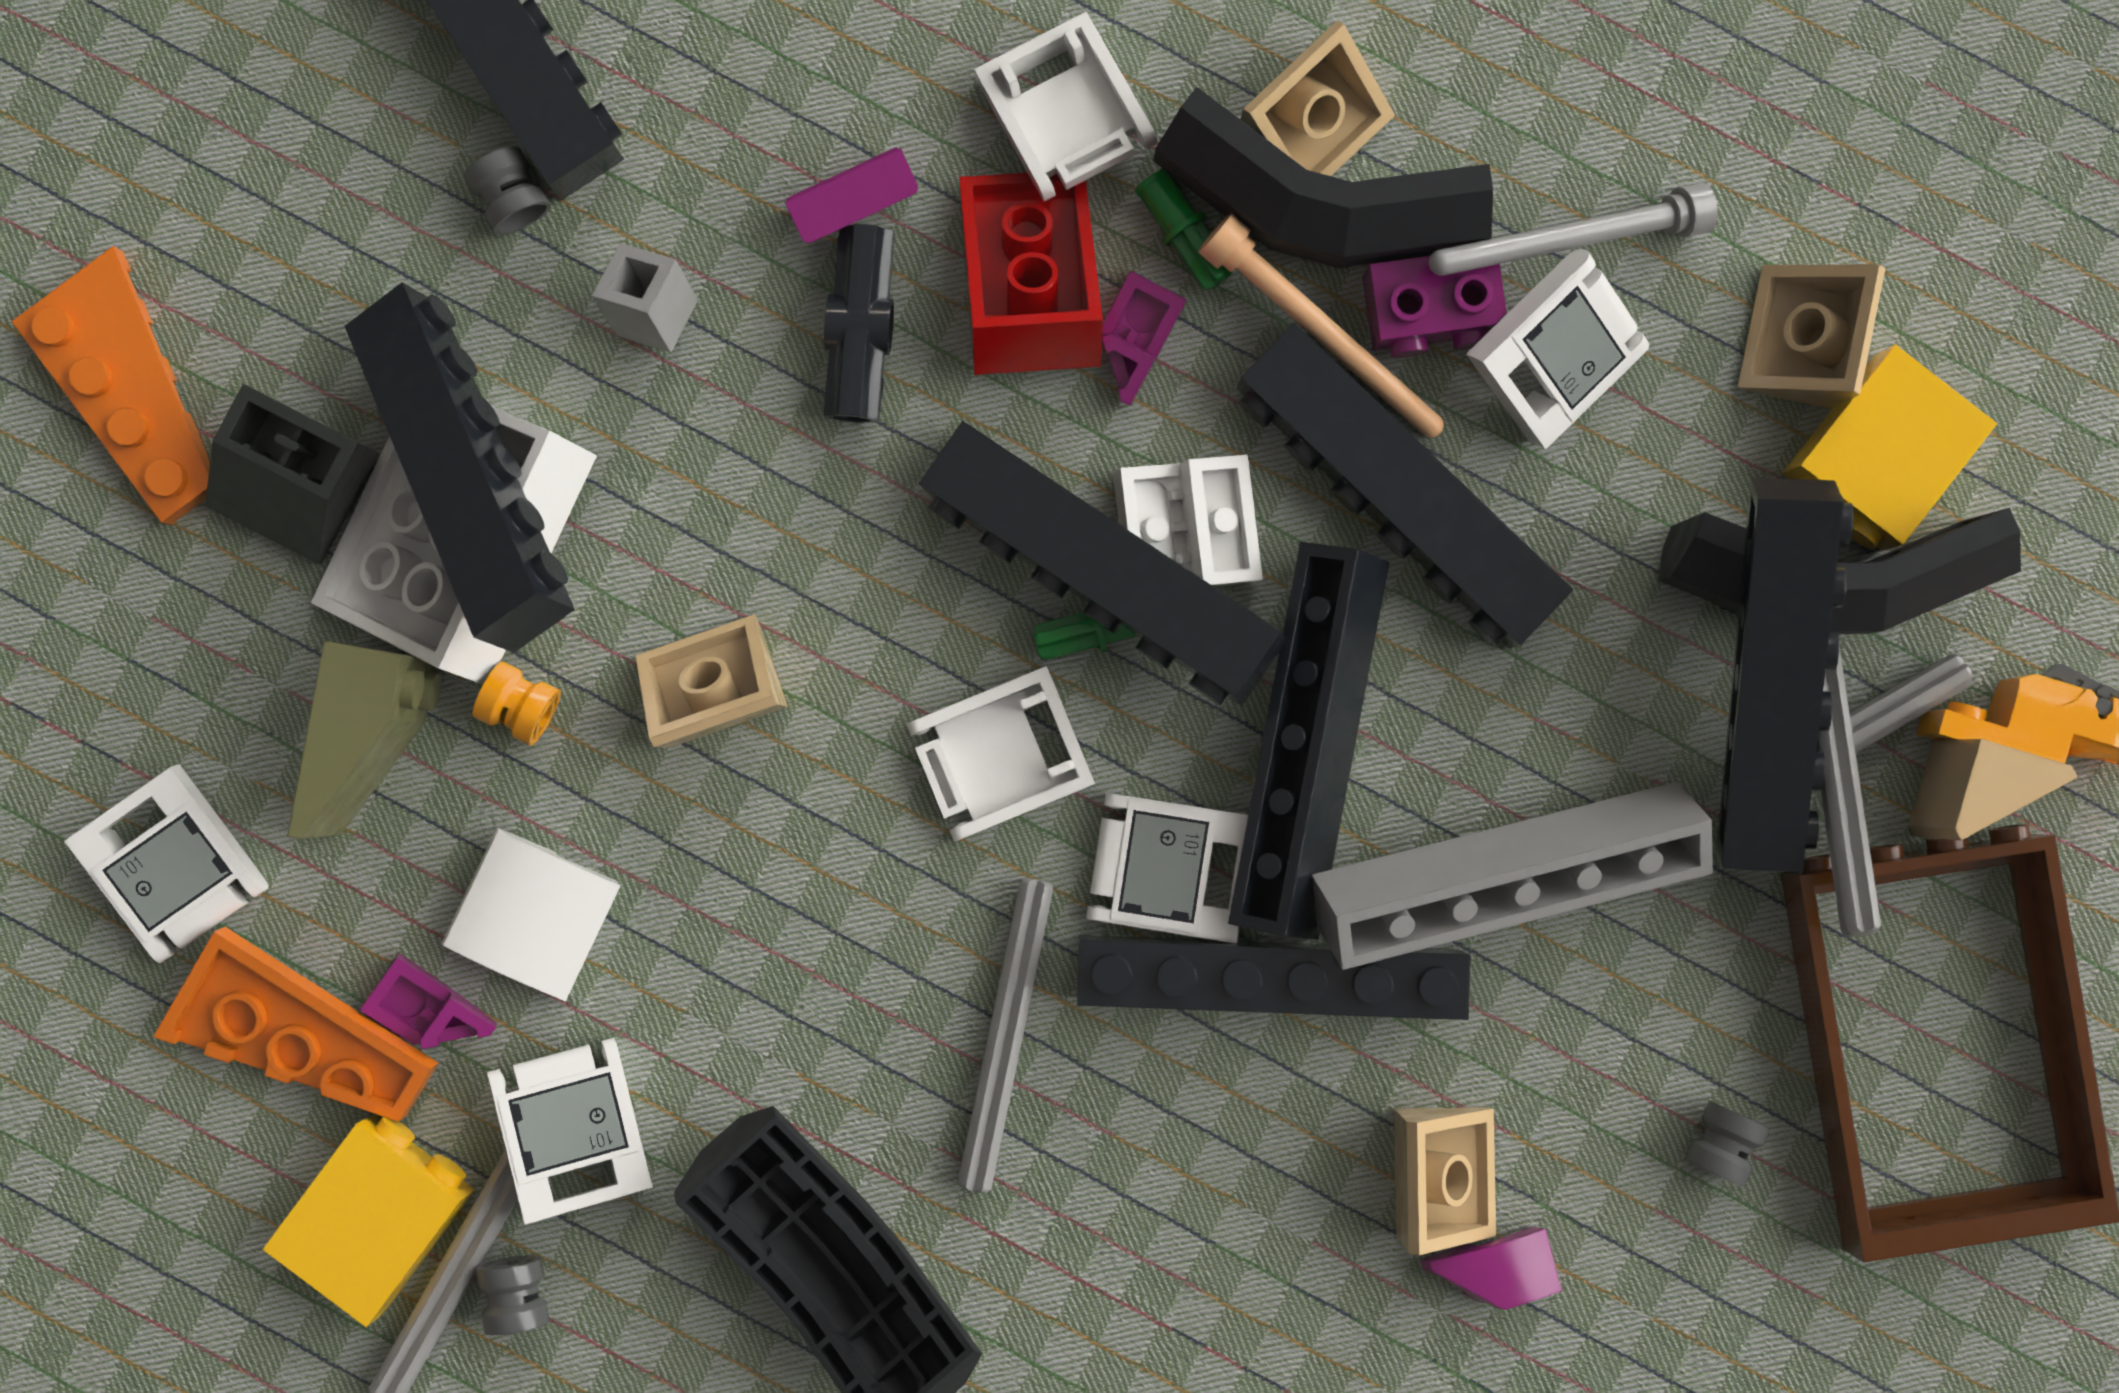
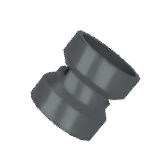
M505 147L490 152L472 163L464 173V178L472 193L483 198L487 206L485 217L496 235H505L526 228L542 218L551 207L542 188L532 184L528 177L530 165L519 147Z
M1709 1101L1702 1116L1705 1125L1703 1139L1691 1141L1684 1160L1729 1182L1745 1187L1752 1172L1751 1165L1747 1160L1748 1155H1752L1754 1149L1764 1145L1771 1128Z
M522 1255L498 1259L479 1265L476 1268L478 1288L486 1293V1299L488 1300V1305L482 1312L483 1329L486 1335H507L529 1331L546 1325L549 1322L547 1302L538 1296V1283L544 1277L542 1259L539 1255Z

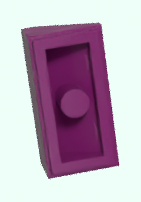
M895 147L786 198L785 204L802 240L805 243H812L918 192V184L902 149Z

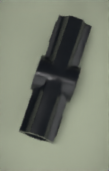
M852 224L839 229L834 294L828 295L824 325L825 350L829 351L824 417L827 419L850 423H879L884 386L885 355H890L894 325V300L890 299L895 241L894 230L868 224Z

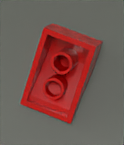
M1028 173L959 177L974 375L1101 367L1103 315L1086 180L1066 190L1058 175L1055 174L1049 179L1053 184L1056 196L1044 202Z

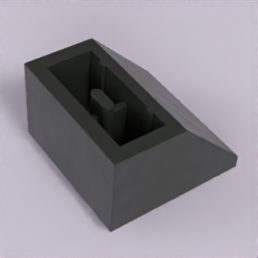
M242 384L212 441L205 506L321 565L380 453L294 408Z

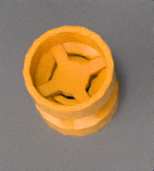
M501 661L490 672L478 693L472 715L489 726L503 724L511 730L513 738L533 746L548 727L559 704L561 690L542 681L535 684L526 681L520 669Z

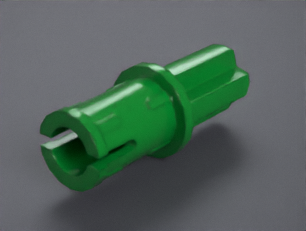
M1160 169L1142 181L1135 188V193L1142 199L1165 233L1162 239L1166 247L1173 245L1201 289L1205 291L1213 289L1227 280L1233 271L1229 272L1223 265L1216 269L1198 253V249L1210 235L1203 224L1207 219L1204 212H1195L1173 177L1164 169Z
M1083 612L1036 624L1033 627V637L1038 655L1041 660L1046 661L1100 647L1101 652L1108 651L1107 644L1138 637L1122 625L1113 634L1094 622Z

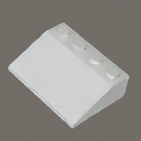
M493 407L499 418V425L496 427V430L504 448L513 455L521 468L522 476L518 480L527 500L535 506L544 521L545 528L541 533L550 553H552L597 455L545 428ZM389 436L311 603L441 670L483 685L490 672L500 663L506 650L473 638Z

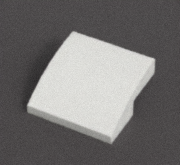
M1248 454L1188 459L1177 464L1127 467L1113 471L1118 522L1121 526L1214 587L1263 580Z
M497 827L442 944L456 953L502 975L566 1001L614 901L620 884L614 879L559 857L553 850Z

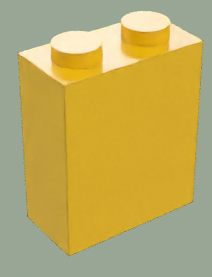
M1895 344L1871 358L1865 368L1860 395L1832 408L1782 474L1789 479L1835 480L1844 503H1852L1853 505L1852 540L1867 549L1875 550L1879 548L1882 551L1901 546L1907 541L1998 423Z
M375 1114L355 1124L262 1249L365 1327H368L386 1312L475 1192L473 1187L463 1181L466 1178V1173L455 1162L440 1154H435L431 1157L413 1143L415 1135L403 1123L386 1117L379 1118Z

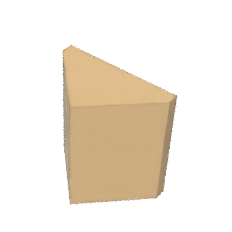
M1336 21L1243 109L1240 120L1306 170L1332 176L1384 127L1395 114L1345 25Z
M1880 264L1762 265L1738 388L1748 392L1829 409L1859 396L1886 268Z
M755 614L636 655L648 736L653 747L671 748L788 707Z
M1985 739L1933 740L1908 826L1914 837L1963 840L2078 778L2071 765Z
M1394 1108L1396 1237L1409 1254L1423 1255L1495 1237L1494 1108Z

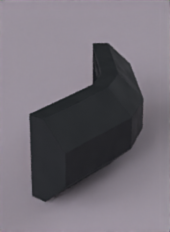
M1198 87L1194 89L1181 106L1155 148L1154 163L1225 217L1233 213L1251 229L1250 236L1269 250L1341 268L1431 256L1432 253L1440 249L1492 238L1493 184L1490 164L1355 182L1306 170Z
M2010 507L1957 522L1865 563H1837V567H1844L1846 571V595L1842 608L1832 607L1830 630H1837L1838 634H1869L1885 631L2021 572L2020 530ZM1706 512L1672 525L1662 549L1658 581L1739 612L1746 528Z
M774 1106L740 1116L699 1152L674 1191L675 1203L767 1292L798 1329L841 1393H956L966 1384L982 1356L980 1349L901 1241L869 1203Z

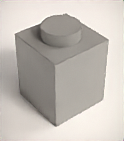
M623 243L619 244L592 294L594 301L616 336L670 353L698 302L676 259Z

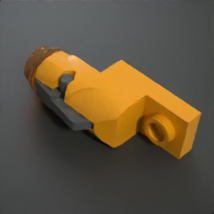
M2054 664L2041 675L2030 674L2000 680L1992 697L1989 711L1954 701L1948 702L1947 709L1929 710L1921 715L1916 735L1931 740L1985 739L2061 763H2065L2067 757L2099 759L2119 766V691L2064 664Z

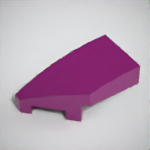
M1130 270L1103 323L1102 331L1104 335L1102 336L1103 344L1114 371L1121 402L1129 406L1135 400L1188 300L1133 270Z
M400 953L395 957L360 1008L361 1012L412 1044L421 1043L422 1049L439 1046L440 1042L478 1035V1038L491 1036L497 1026L494 1020L474 1004Z
M1529 1227L1479 1246L1463 1244L1421 1259L1423 1270L1451 1283L1472 1300L1489 1304L1496 1309H1510L1562 1291L1545 1228Z

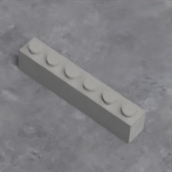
M1673 782L1312 874L1318 929L1342 970L1703 877L1713 874L1712 819L1678 782Z

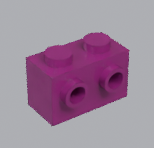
M1430 256L1370 264L1362 276L1372 351L1390 349L1391 358H1405L1429 352L1428 344L1453 341V348L1456 350L1473 348L1507 314L1500 264L1444 276H1438L1430 270Z

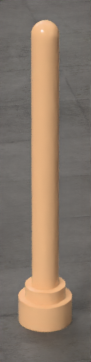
M1233 213L1227 215L1198 249V253L1216 269L1222 265L1229 272L1237 269L1422 435L1428 438L1440 435L1444 428L1443 419L1253 249L1256 242L1248 236L1251 229Z

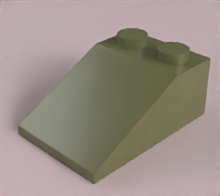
M324 641L287 837L307 839L340 836L425 724L427 711L432 712L435 710L441 692V676L435 673V666L414 656Z

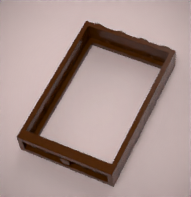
M2029 824L1988 829L1990 840L1967 843L1966 838L1963 840L1925 839L1927 850L1904 853L1902 844H1888L1870 847L1875 885L2009 864L2061 1177L1868 1207L1816 894L1835 891L1830 854L1805 857L1803 873H1780L1842 1247L1844 1251L1864 1263L2119 1222V1207L2056 836L2031 834Z

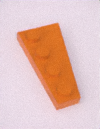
M112 246L11 322L160 522L172 525L206 499L210 460L192 416L185 411L174 384L177 380L168 358L163 357L150 326L153 325L146 305L142 299L138 298L129 276L131 269L124 252Z
M227 927L213 932L153 1036L171 1044H176L180 1041L205 1050L203 1055L226 1063L235 1060L265 1071L264 1076L287 1084L296 1081L321 1090L322 1096L397 1122L409 1114L439 1062Z

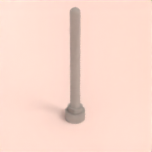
M1703 182L1674 188L1670 195L1665 196L1661 204L1440 249L1430 256L1429 268L1434 274L1444 276L1666 229L1671 234L1676 233L1683 238L1711 232L1716 225L1718 217L1717 202L1711 188Z

